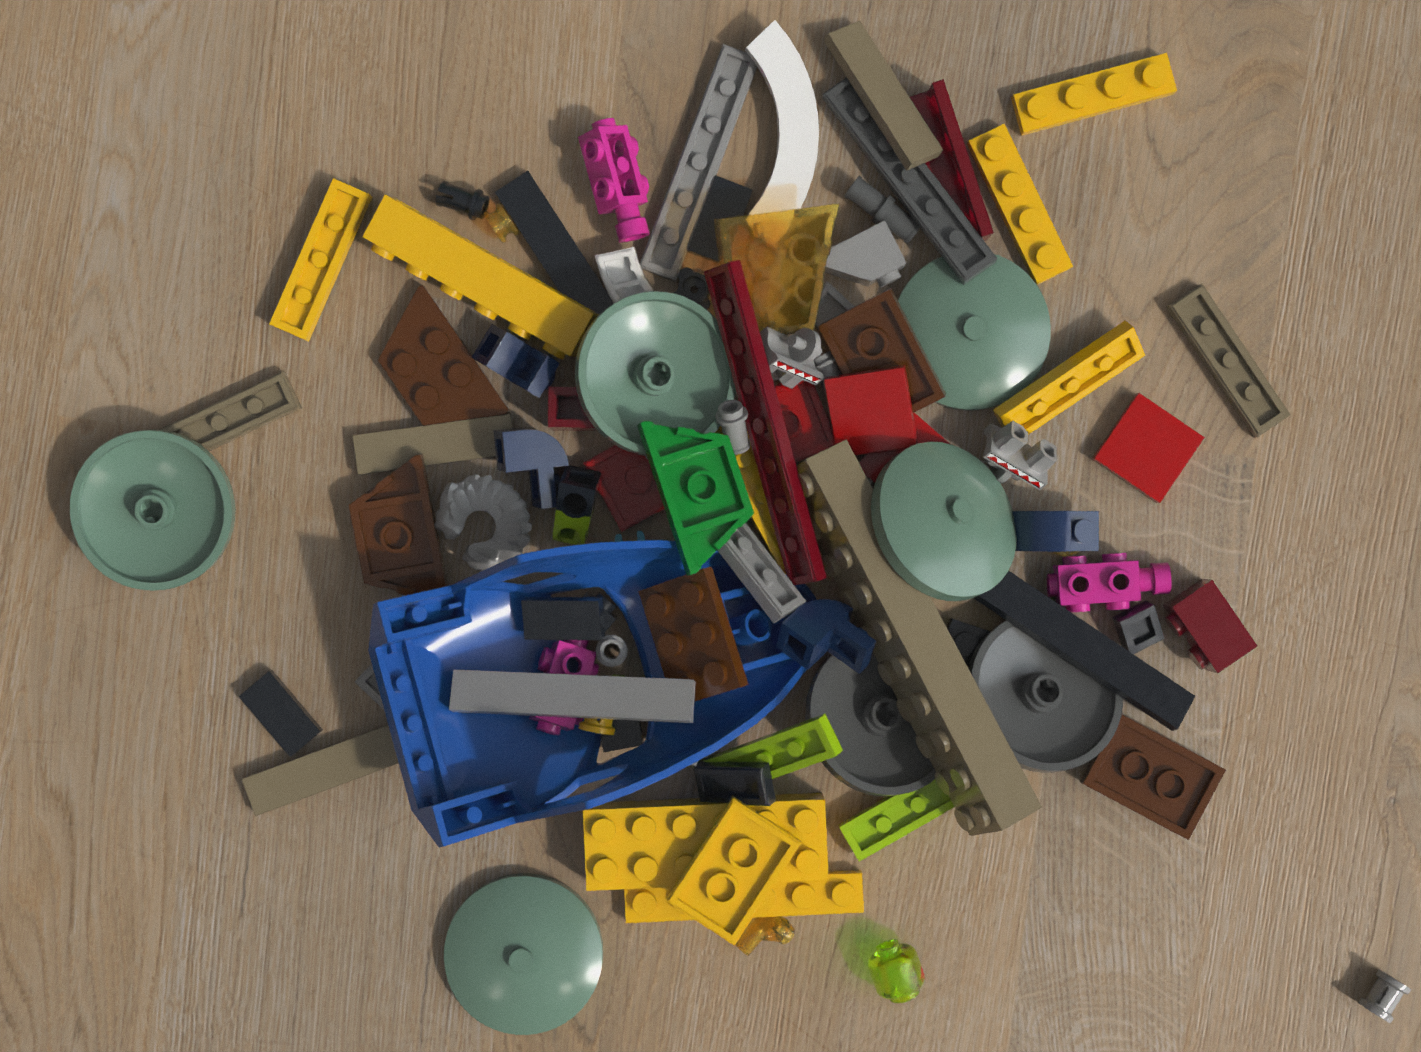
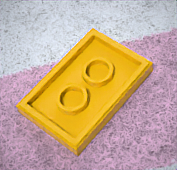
M732 796L667 896L666 902L735 946L799 848L801 840Z

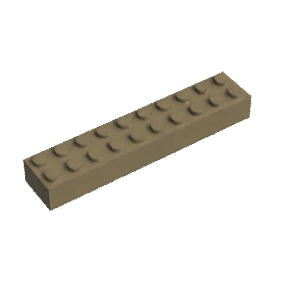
M847 439L805 459L797 466V471L818 548L822 555L821 559L824 570L828 576L834 577L841 591V602L853 608L852 613L859 627L876 640L873 653L879 663L878 672L882 680L887 685H891L898 699L897 708L901 716L911 723L917 735L916 744L920 752L930 759L936 771V782L942 792L949 795L955 807V818L960 827L968 831L970 836L1003 831L1042 808L931 597L918 591L903 580L883 554L872 523L871 499L873 488Z

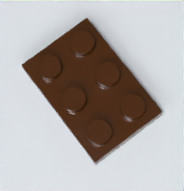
M892 288L867 299L818 326L843 374L905 365L913 413L946 396Z
M712 567L703 568L695 574L683 575L638 591L665 678L694 680L696 682L694 702L749 685Z
M1121 714L1119 725L1111 741L1102 752L1091 760L1080 782L1189 840L1226 769Z

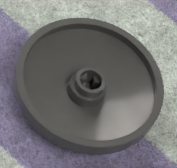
M1007 620L993 628L976 647L968 669L1022 769L1040 773H1055L1069 770L1092 760L1109 744L1120 722L1123 708L1122 697Z
M872 653L869 665L860 674L831 654L821 664L812 679L807 694L805 712L806 720L826 714L843 749L836 757L822 761L826 769L848 787L875 796H895L913 792L935 780L936 771L930 759L920 752L916 744L917 735L911 723L901 716L897 708L898 699L891 685H887L882 680L878 672L879 663L874 653Z

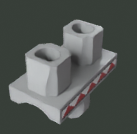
M765 327L760 331L771 374L775 371L778 380L784 386L792 389L802 380L817 385L824 379L823 373L818 371L814 365V359L822 353L821 339L817 332L809 328H801L795 334L787 336L769 327Z
M1014 420L1003 428L991 423L984 429V435L987 436V445L983 458H985V463L992 466L990 471L995 475L1000 484L1006 482L1010 477L1016 481L1021 479L1038 490H1041L1048 484L1047 470L1057 461V448L1054 444L1043 439L1033 447L1028 445V432L1024 426Z

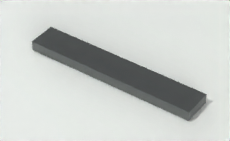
M847 77L823 93L822 99L963 285L996 263L998 258L927 165L923 163L906 171Z

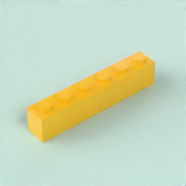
M384 195L363 235V238L374 243L371 250L390 261H393L395 256L408 263L405 270L425 281L429 276L435 278L442 283L439 289L457 300H461L463 295L476 302L474 310L492 320H495L497 315L511 322L508 327L509 330L527 340L530 339L531 335L536 336L545 342L542 347L545 351L562 360L566 354L572 357L577 356L578 348L585 332L595 318L600 315L389 195Z

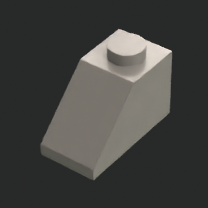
M885 220L813 256L811 261L815 270L867 287L877 282L880 288L901 277L899 271L907 264Z

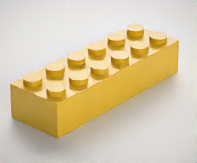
M823 793L775 795L776 801L770 806L747 805L801 840L799 848L776 883L829 880L826 807ZM700 798L607 802L583 810L586 891L674 887L728 803L701 802Z

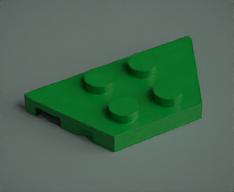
M644 421L639 423L637 428L686 576L697 573L702 568L701 566L730 539V536L752 517L754 511L728 435L712 432L701 433L690 428H673Z

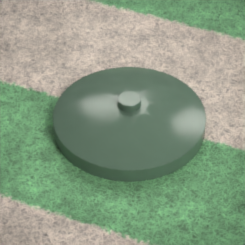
M994 254L998 258L996 263L965 285L961 283L945 260L939 257L921 268L907 282L897 299L946 393L944 398L934 403L951 409L967 411L995 407L1029 386L1043 366L1051 338V324L1047 304L1034 280L1022 268L1002 256Z
M651 291L621 299L595 318L585 332L578 348L575 363V383L579 401L586 416L607 440L626 451L638 455L647 456L637 428L639 423L650 421L661 426L684 427L701 433H715L721 426L715 418L718 406L725 401L734 400L736 388L717 320L704 307L681 295Z
M153 429L126 433L107 441L84 462L75 478L71 491L70 520L80 549L92 565L102 574L117 583L135 589L150 591L166 590L184 585L207 572L222 556L234 529L235 498L224 469L218 460L202 445L175 432Z
M924 442L905 449L894 456L882 468L872 492V523L883 554L903 580L930 597L945 601H964L989 591L1004 578L1012 564L1016 550L1017 536L1013 510L1002 485L984 463L971 453L957 446L943 442Z
M532 873L502 876L489 881L475 890L463 902L453 917L444 945V967L447 980L461 1006L485 1026L514 1035H531L547 1032L573 1018L592 996L597 986L603 963V940L600 927L587 903L578 893L564 883L551 877Z

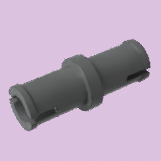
M860 175L844 195L846 199L848 198L871 215L870 221L874 224L885 220L890 231L904 240L906 244L911 241L920 229L911 215L894 203L896 201L891 195L888 197L884 196L864 181Z

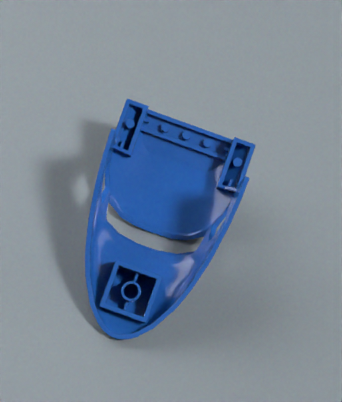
M675 541L599 542L524 553L509 558L450 586L374 603L368 652L411 811L440 848L516 823L587 810L631 794L671 776L714 753L756 725L783 701L806 672V668L776 647L782 622L792 613L773 623L717 550L701 566V569L712 567L749 685L695 701L693 723L648 721L646 740L642 745L602 763H597L602 734L581 730L578 728L579 725L575 724L574 729L570 731L561 730L560 735L556 736L537 730L538 722L529 719L530 716L450 711L453 670L544 673L538 670L542 651L545 647L551 648L552 644L558 640L524 639L521 600L525 597H551L552 594L599 587L605 590L623 612L636 642L645 678H665L638 591L686 575ZM534 572L563 573L526 585L503 582ZM806 584L794 585L806 600L805 603L817 600ZM569 658L566 667L571 673H576L579 666L578 662L573 658ZM616 776L593 791L566 798L581 785Z

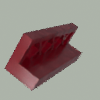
M944 79L933 82L928 91L909 97L943 149L939 157L925 164L978 234L986 241L994 233Z

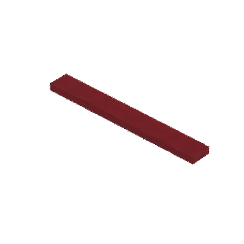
M730 261L704 271L705 279L737 396L742 406L748 412V417L745 420L746 429L786 575L793 585L817 582L827 578L798 476L741 261Z

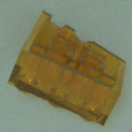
M840 203L714 219L719 264L722 265L735 260L741 261L759 331H762L765 327L785 335L794 334L801 328H809L814 331L824 285L823 278L827 258L830 255L833 241L831 239Z

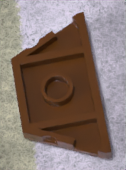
M421 285L418 287L378 361L421 424L425 426L506 415L511 412L476 360L471 358V353L425 286Z
M423 454L412 457L369 491L349 504L364 584L381 589H391L405 596L448 586L438 531L434 525L436 521Z

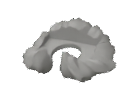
M474 474L459 483H448L441 495L440 508L435 512V528L444 533L445 539L452 540L461 534L466 518L472 512L485 511L494 518L496 530L492 538L485 542L468 545L462 556V560L466 561L471 568L479 571L522 554L523 548L530 541L531 537L528 535V532L532 528V523L529 522L530 514L526 510L527 502L521 499L520 493L513 490L512 485L502 483L501 480H493L491 475L481 477L478 474Z

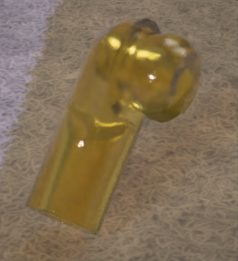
M782 916L756 917L744 930L735 945L749 956L761 941H774L780 944L789 943L794 937L795 929L789 923V920Z

